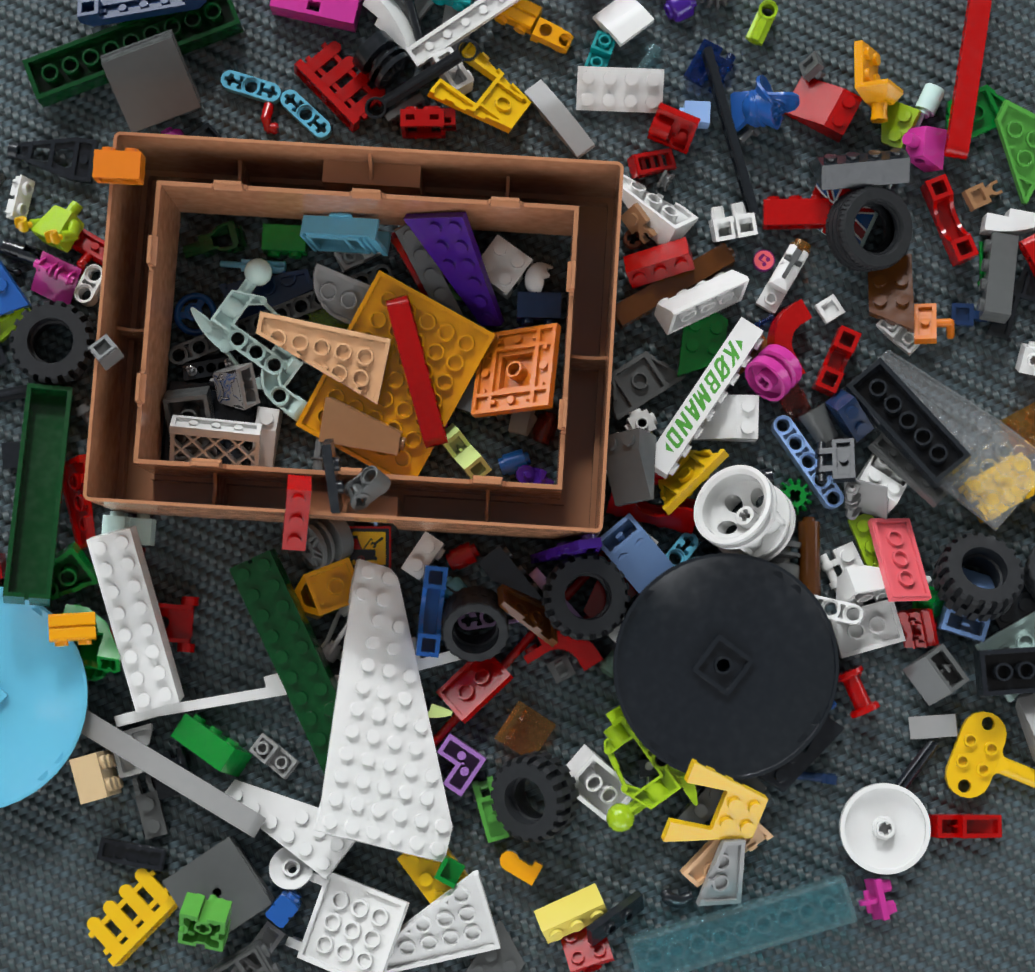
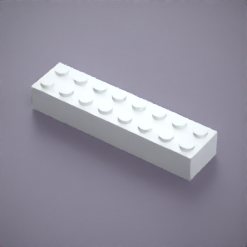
M136 525L87 539V545L136 713L180 702L184 698V693Z

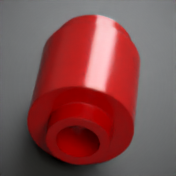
M466 542L449 550L450 553L445 556L452 570H460L477 562V556L480 554L475 544L470 545L469 542Z

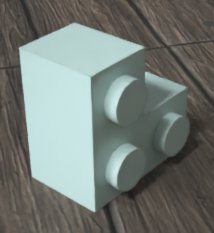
M110 511V515H103L101 534L136 525L141 545L154 546L156 520L150 519V514H137V518L128 517V513Z

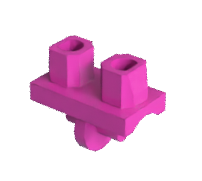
M880 878L864 879L866 890H863L864 899L858 901L859 906H866L867 913H872L873 920H889V915L897 912L894 900L886 901L884 894L892 890L891 881Z

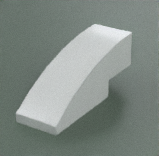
M364 0L362 5L378 17L374 25L380 30L385 31L400 47L406 51L407 47L416 42L413 29L407 17L394 0Z
M1012 208L1005 213V216L987 213L982 217L979 234L990 236L992 232L1020 235L1035 231V213Z

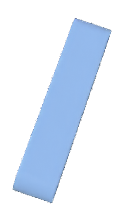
M786 415L778 416L771 424V431L821 504L827 509L839 507L844 501V495L838 485L833 483L831 475L826 477L827 483L823 486H818L815 483V468L817 467L815 452L790 417ZM777 422H785L787 431L782 432L778 430ZM791 439H796L799 442L800 447L798 450L790 447L789 442ZM803 457H808L811 459V468H806L803 466ZM829 493L837 496L836 504L828 502L827 496Z

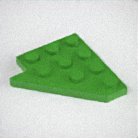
M1004 100L994 121L1021 204L1026 205L1035 190V114L1009 100Z

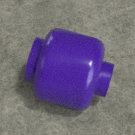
M666 0L663 7L668 19L678 23L694 15V7L697 6L696 0Z

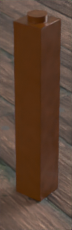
M724 242L694 259V270L656 281L617 303L615 320L619 327L623 329L655 311L657 303L663 298L674 297L679 291L683 289L689 290L700 281H707L716 274L733 266L735 263L734 258H736L733 249L730 246L727 247Z

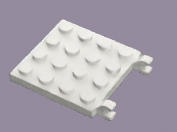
M313 872L309 881L322 887L304 938L302 940L296 936H288L285 945L299 951L297 958L330 972H386L410 903L335 872H332L327 880L317 872Z

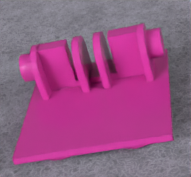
M42 251L40 260L36 259L33 263L36 273L30 290L55 302L63 301L67 305L71 304L82 269Z

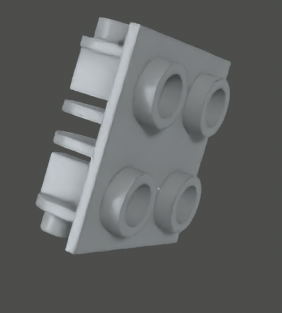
M856 479V482H844L845 515L849 520H855L860 512L883 519L888 518V487Z

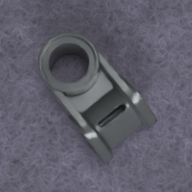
M371 465L366 467L355 478L348 481L344 486V492L350 497L351 507L355 510H362L368 507L380 495L386 493L391 481L377 467Z

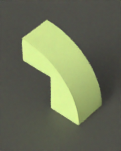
M453 423L445 429L448 443L442 445L470 479H472L473 475L485 476L492 470L484 458Z

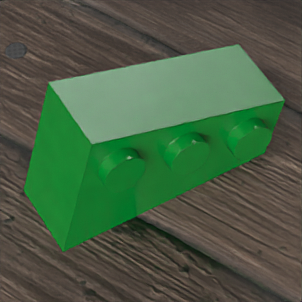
M185 713L171 734V737L219 772L239 777L253 754L239 746V743L234 739L222 735L223 732L217 727L207 725L205 723L206 719L196 713L194 716Z

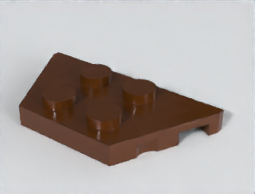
M906 254L899 262L889 268L868 272L869 316L878 320L882 319L893 326L897 324L906 328L907 332L914 333L915 330L912 254Z

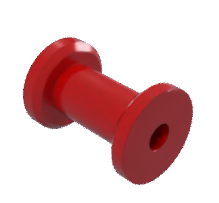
M862 665L840 673L838 677V683L843 682L854 709L850 712L852 719L880 707L879 702L870 701L860 679L863 672Z

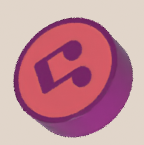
M759 250L752 260L753 267L759 272H768L775 263L774 255L768 250Z

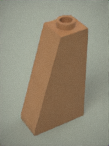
M333 397L325 398L319 442L333 438L334 444L394 455L400 454V450L404 451L406 438L402 437V431Z

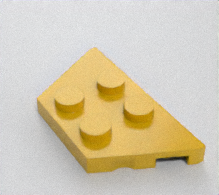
M710 449L701 451L690 450L685 458L682 456L677 462L680 466L673 476L669 474L667 479L659 480L660 496L664 501L662 508L667 515H670L687 497L691 496L694 490L702 482L706 481L710 474L729 456L724 449H720L718 453H712Z

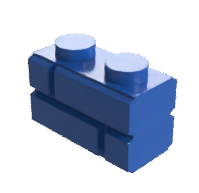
M284 889L266 911V917L279 928H283L301 906L300 898L302 896L296 890Z

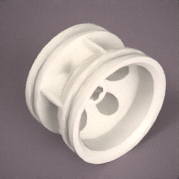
M747 465L730 466L714 474L699 491L694 505V522L698 531L710 543L717 546L722 553L744 554L769 561L786 547L795 528L796 514L790 499L759 470ZM764 495L762 505L757 508V499ZM742 501L743 507L740 508L737 513L732 512L733 509ZM737 525L735 532L726 534L730 526Z

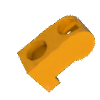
M542 17L539 18L530 37V41L544 44L562 54L567 53L574 39L571 33Z
M511 849L503 851L500 856V865L504 870L531 886L543 867V864L537 860L533 864L526 862L518 856L516 851Z

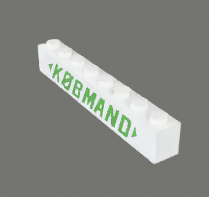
M743 317L740 318L656 442L655 473L667 479L669 474L673 476L680 466L677 462L681 456L685 458L692 448L690 443L694 438L698 440L704 431V428H702L706 420L710 422L715 415L716 410H714L716 404L718 402L720 404L723 403L728 395V392H726L729 385H735L740 377V374H738L741 367L746 368L747 364L751 361L752 357L750 354L753 349L758 350L764 341L762 338L764 331Z

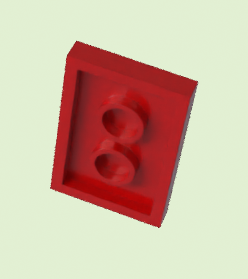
M495 657L481 662L468 661L436 693L458 718L466 724L514 677Z

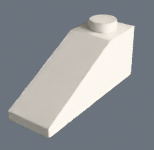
M260 406L257 409L255 423L262 424L259 466L274 467L283 413L279 409Z

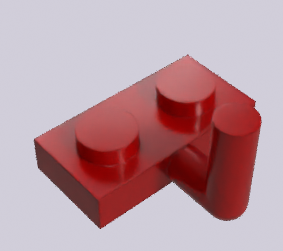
M84 228L79 238L71 247L83 254L77 261L76 266L82 269L79 280L90 260L103 266L105 241Z

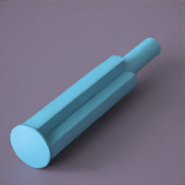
M241 259V262L220 261V267L240 268L241 272H244L246 264L252 259ZM266 260L271 265L272 273L286 272V261Z

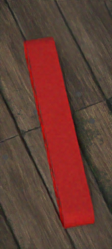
M403 295L386 300V306L425 447L430 448L448 443L408 295Z

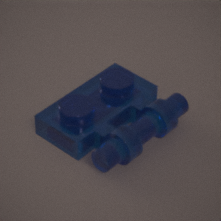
M705 38L683 78L700 87H703L706 81L709 82L701 53L704 48L712 46L716 63L720 66L719 73L722 84H724V78L732 70L736 56L728 53L726 58L721 57L723 48Z

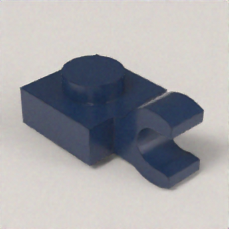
M951 304L950 318L954 320L955 326L972 327L974 321L987 322L979 319L980 311L974 310V304Z

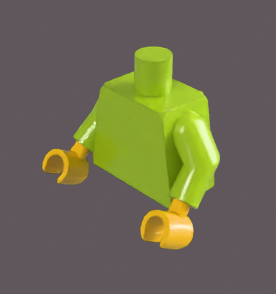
M72 200L66 209L55 205L42 218L30 219L27 222L26 217L19 216L14 219V224L23 233L27 232L30 228L43 243L68 253L84 228V223L77 217L83 207Z

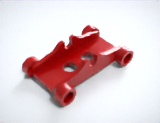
M182 596L181 605L158 603L161 615L169 619V626L165 628L169 642L177 643V652L194 653L195 644H192L195 606H199V597ZM110 625V631H111V634H112L113 639H114V641H115V638H114V635H113V631H112V628H111V625Z

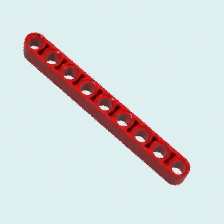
M992 0L967 1L944 149L945 157L966 160L968 157Z

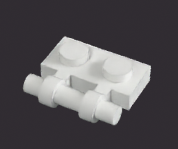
M853 541L832 550L835 559L831 561L827 553L820 556L822 571L826 572L831 582L829 583L831 590L834 589L835 593L837 589V575L833 568L834 566L838 565L841 573L845 567L850 565L864 566Z

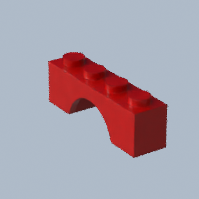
M946 174L925 181L920 190L952 267L973 260L979 252L971 233H968L959 221L954 206V193Z
M611 490L606 513L617 517H625L630 513L637 522H646L657 527H666L680 533L692 534L695 526L694 505L696 500L686 498L670 515H667L662 508L664 505H653L646 501L619 507L615 506Z

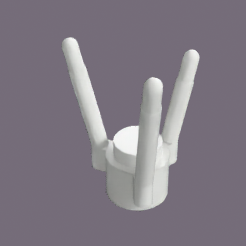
M339 611L336 613L326 639L321 645L326 659L332 663L342 658V651H340L342 646L339 645V642L345 635L346 630L345 624L335 641L331 640L341 615Z

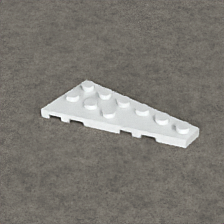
M234 780L225 791V794L265 817L266 820L262 824L261 829L326 880L356 842L314 831L318 807L238 780Z

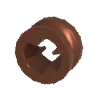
M627 230L623 238L625 247L630 250L638 249L642 245L639 233H635L639 241H636L635 244H630V240L628 241L627 238H630L632 233Z

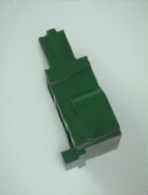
M229 221L216 226L212 233L198 236V242L183 246L182 250L186 259L200 254L211 257L220 252L234 254L245 250L244 247H247L246 243L248 242L242 226H238L234 221ZM230 235L233 245L223 248L219 247L217 239Z

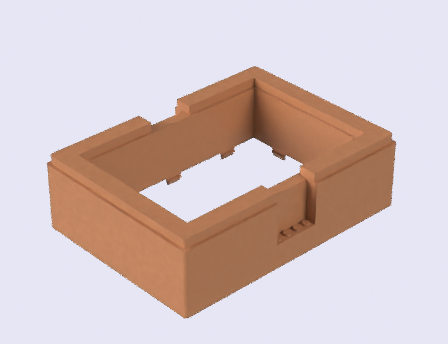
M117 132L114 135L113 148L120 151H125V148H136L146 157L144 185H109L96 341L107 334L123 353L124 357L108 370H105L96 358L94 359L83 497L86 500L110 510L124 513L283 523L289 474L312 476L308 523L313 519L393 523L398 530L570 541L580 540L582 535L595 534L596 538L598 537L603 528L624 173L622 163L617 161L137 132ZM181 212L303 220V215L329 216V213H347L353 215V218L379 219V224L399 226L406 224L403 219L406 214L466 212L472 230L571 236L570 262H568L566 283L568 301L562 399H559L558 430H560L556 485L503 481V477L473 475L472 479L385 474L391 481L389 489L371 502L368 507L362 510L353 509L350 505V497L344 492V494H341L343 503L341 512L332 514L325 470L222 464L220 459L192 458L191 462L161 460L165 413L162 399L167 388L168 354L170 351ZM341 467V471H338L339 480L343 479L345 486L348 481L355 478L363 469Z

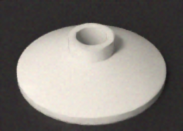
M285 847L273 855L269 864V874L272 881L278 887L285 890L301 888L310 880L314 871ZM291 867L297 868L295 873H289Z

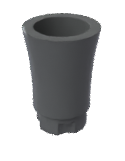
M825 403L812 408L798 417L816 444L819 441H823L826 443V448L832 447V439H840Z

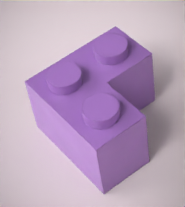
M449 733L437 751L438 754L455 765L443 782V785L459 796H462L487 759V757L452 733Z

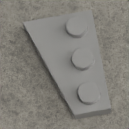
M745 839L720 840L696 900L698 906L741 904Z

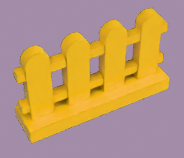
M139 868L135 872V878L139 883L134 888L129 884L122 885L119 888V894L123 899L118 904L115 901H106L103 905V911L106 913V916L102 920L99 917H91L87 921V927L90 930L88 933L89 937H96L103 944L105 955L111 953L112 956L108 961L113 967L121 966L178 908L166 887L164 888L154 877L157 874L154 870L149 872L148 869ZM143 887L154 898L149 904L138 893ZM126 904L138 915L133 921L123 911ZM159 904L160 907L154 911L153 909ZM111 920L122 931L117 937L106 926ZM143 920L144 923L138 927L137 925ZM125 937H127V941L124 944H122L121 941Z

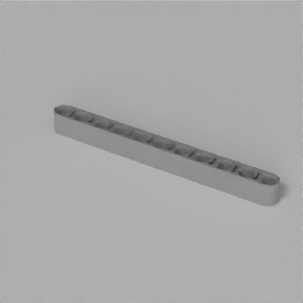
M87 710L81 734L255 838L266 820L265 817Z

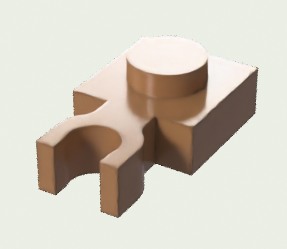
M997 180L988 184L986 188L982 182L961 193L970 212L991 203L990 197H996L1003 193L1002 190L995 192L992 189V186L998 183Z
M639 203L633 204L621 215V220L632 235L637 232L639 233V238L643 244L650 241L646 236L647 233L651 238L657 235L655 230L647 225L650 218Z

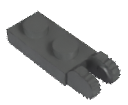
M146 774V783L150 792L144 794L139 778H133L135 798L146 840L168 834L169 830L162 802L158 798L153 777Z

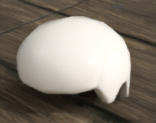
M536 262L527 269L524 282L528 292L542 291L544 279L550 277L548 270L553 269V266L543 262Z

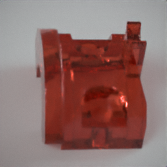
M798 384L779 400L786 416L790 417L793 422H795V418L811 410V406L806 399L807 395L803 389H800Z

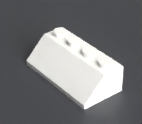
M734 270L725 273L720 272L708 281H700L689 290L683 289L679 291L674 297L663 298L657 303L654 315L665 333L669 335L742 301L749 278Z

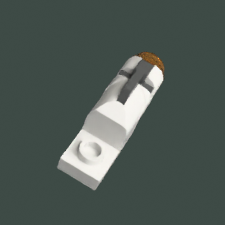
M796 238L794 242L790 243L755 303L756 306L772 315L775 314L810 254L811 246L807 242Z

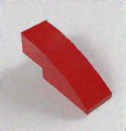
M929 814L930 837L1002 838V815Z

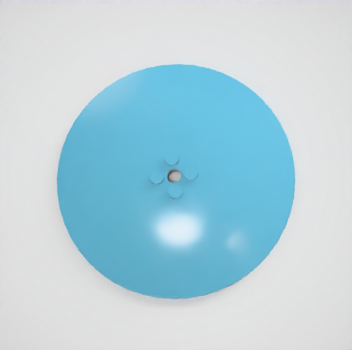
M1 586L0 808L11 805L33 794L59 772L77 745L83 730L88 707L87 675L75 642H69V646L55 647L54 643L49 642L48 614L53 613L44 606L29 605V600H25V605L4 603V587Z

